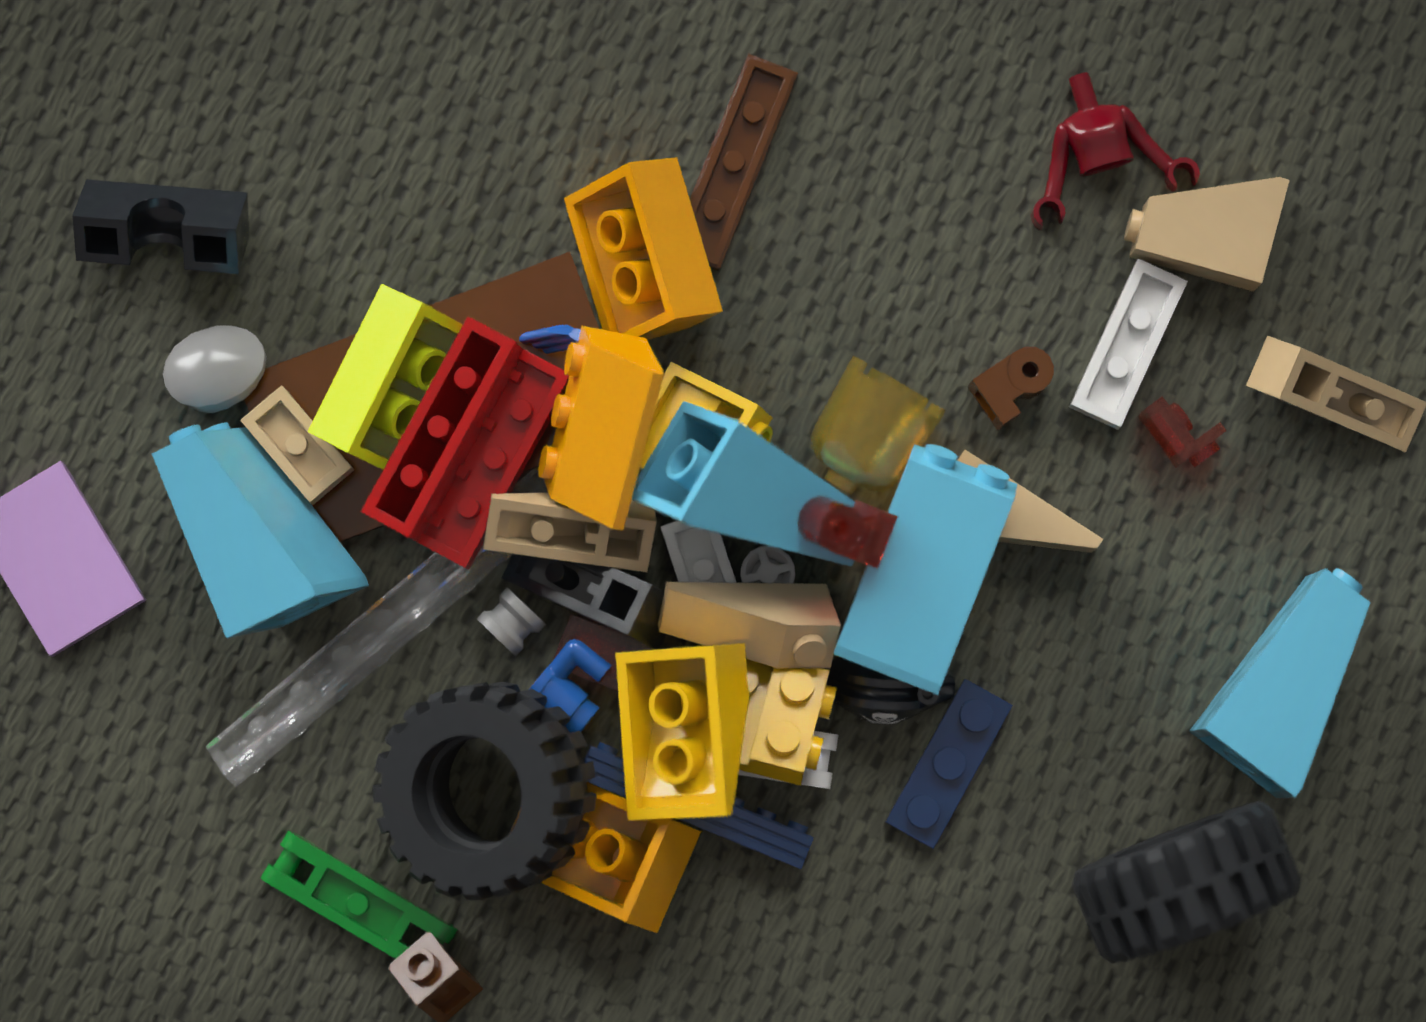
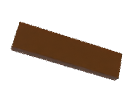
M749 53L690 197L709 266L717 271L721 269L798 77V72Z

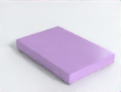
M57 462L0 497V574L49 656H56L146 601V598L64 462Z

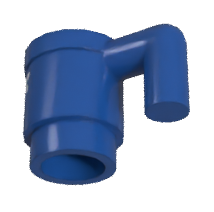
M578 639L569 640L530 687V689L546 696L545 708L560 706L570 716V721L565 725L570 733L581 732L599 710V707L587 698L589 693L568 678V676L578 666L599 682L612 666Z

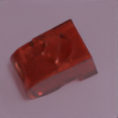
M817 496L806 502L799 512L798 529L802 537L808 542L878 569L898 516L858 500L855 501L852 508L832 498Z

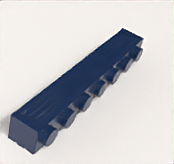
M599 742L597 748L590 745L584 758V763L593 761L596 778L589 779L587 782L626 797L624 762L622 758L616 756L619 749ZM734 798L733 812L729 816L677 818L799 869H802L814 837L806 834L808 827L791 820L785 826L775 821L777 814L760 807L757 808L756 813L743 808L745 801Z

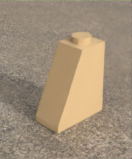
M1275 177L1150 196L1143 205L1142 211L1133 209L1130 214L1124 235L1125 241L1133 243L1129 257L1137 260L1139 258L1148 263L1254 292L1263 282L1290 180Z

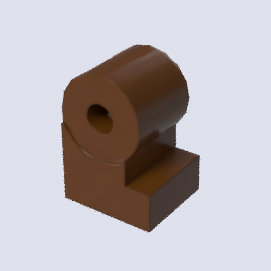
M1023 347L974 378L968 385V388L997 431H999L1020 415L1021 412L1014 403L1018 399H1032L1039 396L1051 383L1054 375V365L1050 356L1044 350L1037 347Z

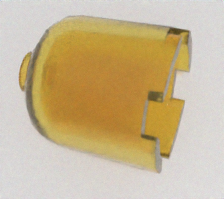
M856 356L852 357L811 434V448L816 458L829 468L824 479L851 495L857 486L871 492H884L895 487L901 479L914 444L924 447L946 413V410L933 403L925 411L924 408L929 402L927 398L884 372L881 373L871 367L867 375L863 374L868 363Z

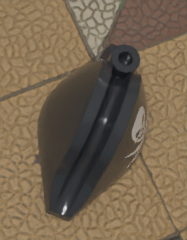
M844 658L833 661L831 668H823L830 670L826 685L837 687L833 702L858 718L874 724H896L908 720L955 695V677L946 673L939 693L936 695Z

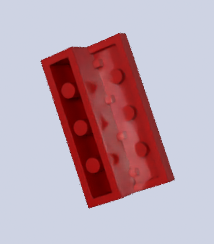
M467 316L361 512L469 570L484 543L491 495L510 494L551 421L556 396L558 394L565 395L569 376L565 375L563 369L523 349L511 338Z

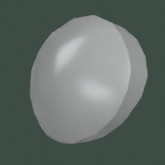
M213 326L191 333L174 346L166 359L163 371L165 386L173 398L199 412L214 413L228 409L245 399L258 385L266 366L267 357L264 347L253 333L234 326Z

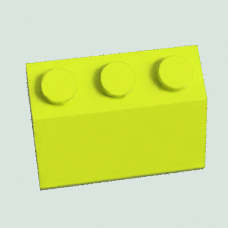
M381 284L308 432L384 470L463 324L412 297Z

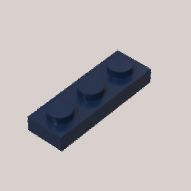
M964 679L885 823L934 849L1013 705L971 681Z

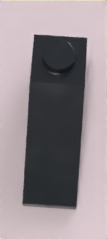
M513 554L503 573L502 579L653 650L660 649L666 636L665 633L659 632L658 628L664 591L618 569Z

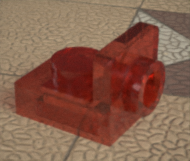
M1163 396L1138 415V418L1175 468L1186 460H1189L1194 468L1221 449L1215 439L1227 431L1220 422L1195 440L1189 433L1193 429V425L1186 413L1176 403L1169 405Z

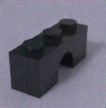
M86 179L72 215L76 261L130 265L138 249L148 244L163 242L175 244L183 248L184 270L239 274L249 240L248 192Z

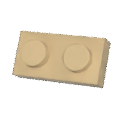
M282 385L240 420L312 505L354 471L353 467L334 445L308 432L313 420Z

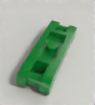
M290 830L287 831L280 843L284 849L274 865L268 864L260 877L267 884L395 959L410 947L401 940L411 923L424 930L425 933H432L442 945L444 942L450 944L458 931L453 925L424 910ZM302 860L315 866L306 884L293 877Z

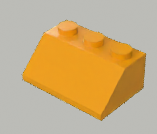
M677 157L628 162L564 198L602 330L643 337L650 340L690 328L723 312Z
M582 326L578 343L571 342L567 349L564 373L569 376L565 395L558 394L553 404L551 425L556 427L552 446L545 445L543 447L538 475L539 478H543L552 500L612 529L623 531L664 372L646 338Z

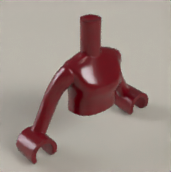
M1080 73L1068 79L1078 111L1066 118L1056 128L1045 194L1035 204L1031 220L1035 228L1042 230L1043 222L1039 215V210L1042 207L1048 206L1057 212L1058 222L1062 224L1066 212L1060 198L1068 166L1069 145L1077 158L1081 177L1118 168L1134 161L1127 135L1133 144L1165 173V184L1173 192L1177 189V181L1173 176V170L1177 168L1186 169L1191 175L1193 186L1198 182L1200 170L1197 163L1190 158L1182 157L1173 160L1151 138L1135 114L1127 106L1099 105L1089 73Z

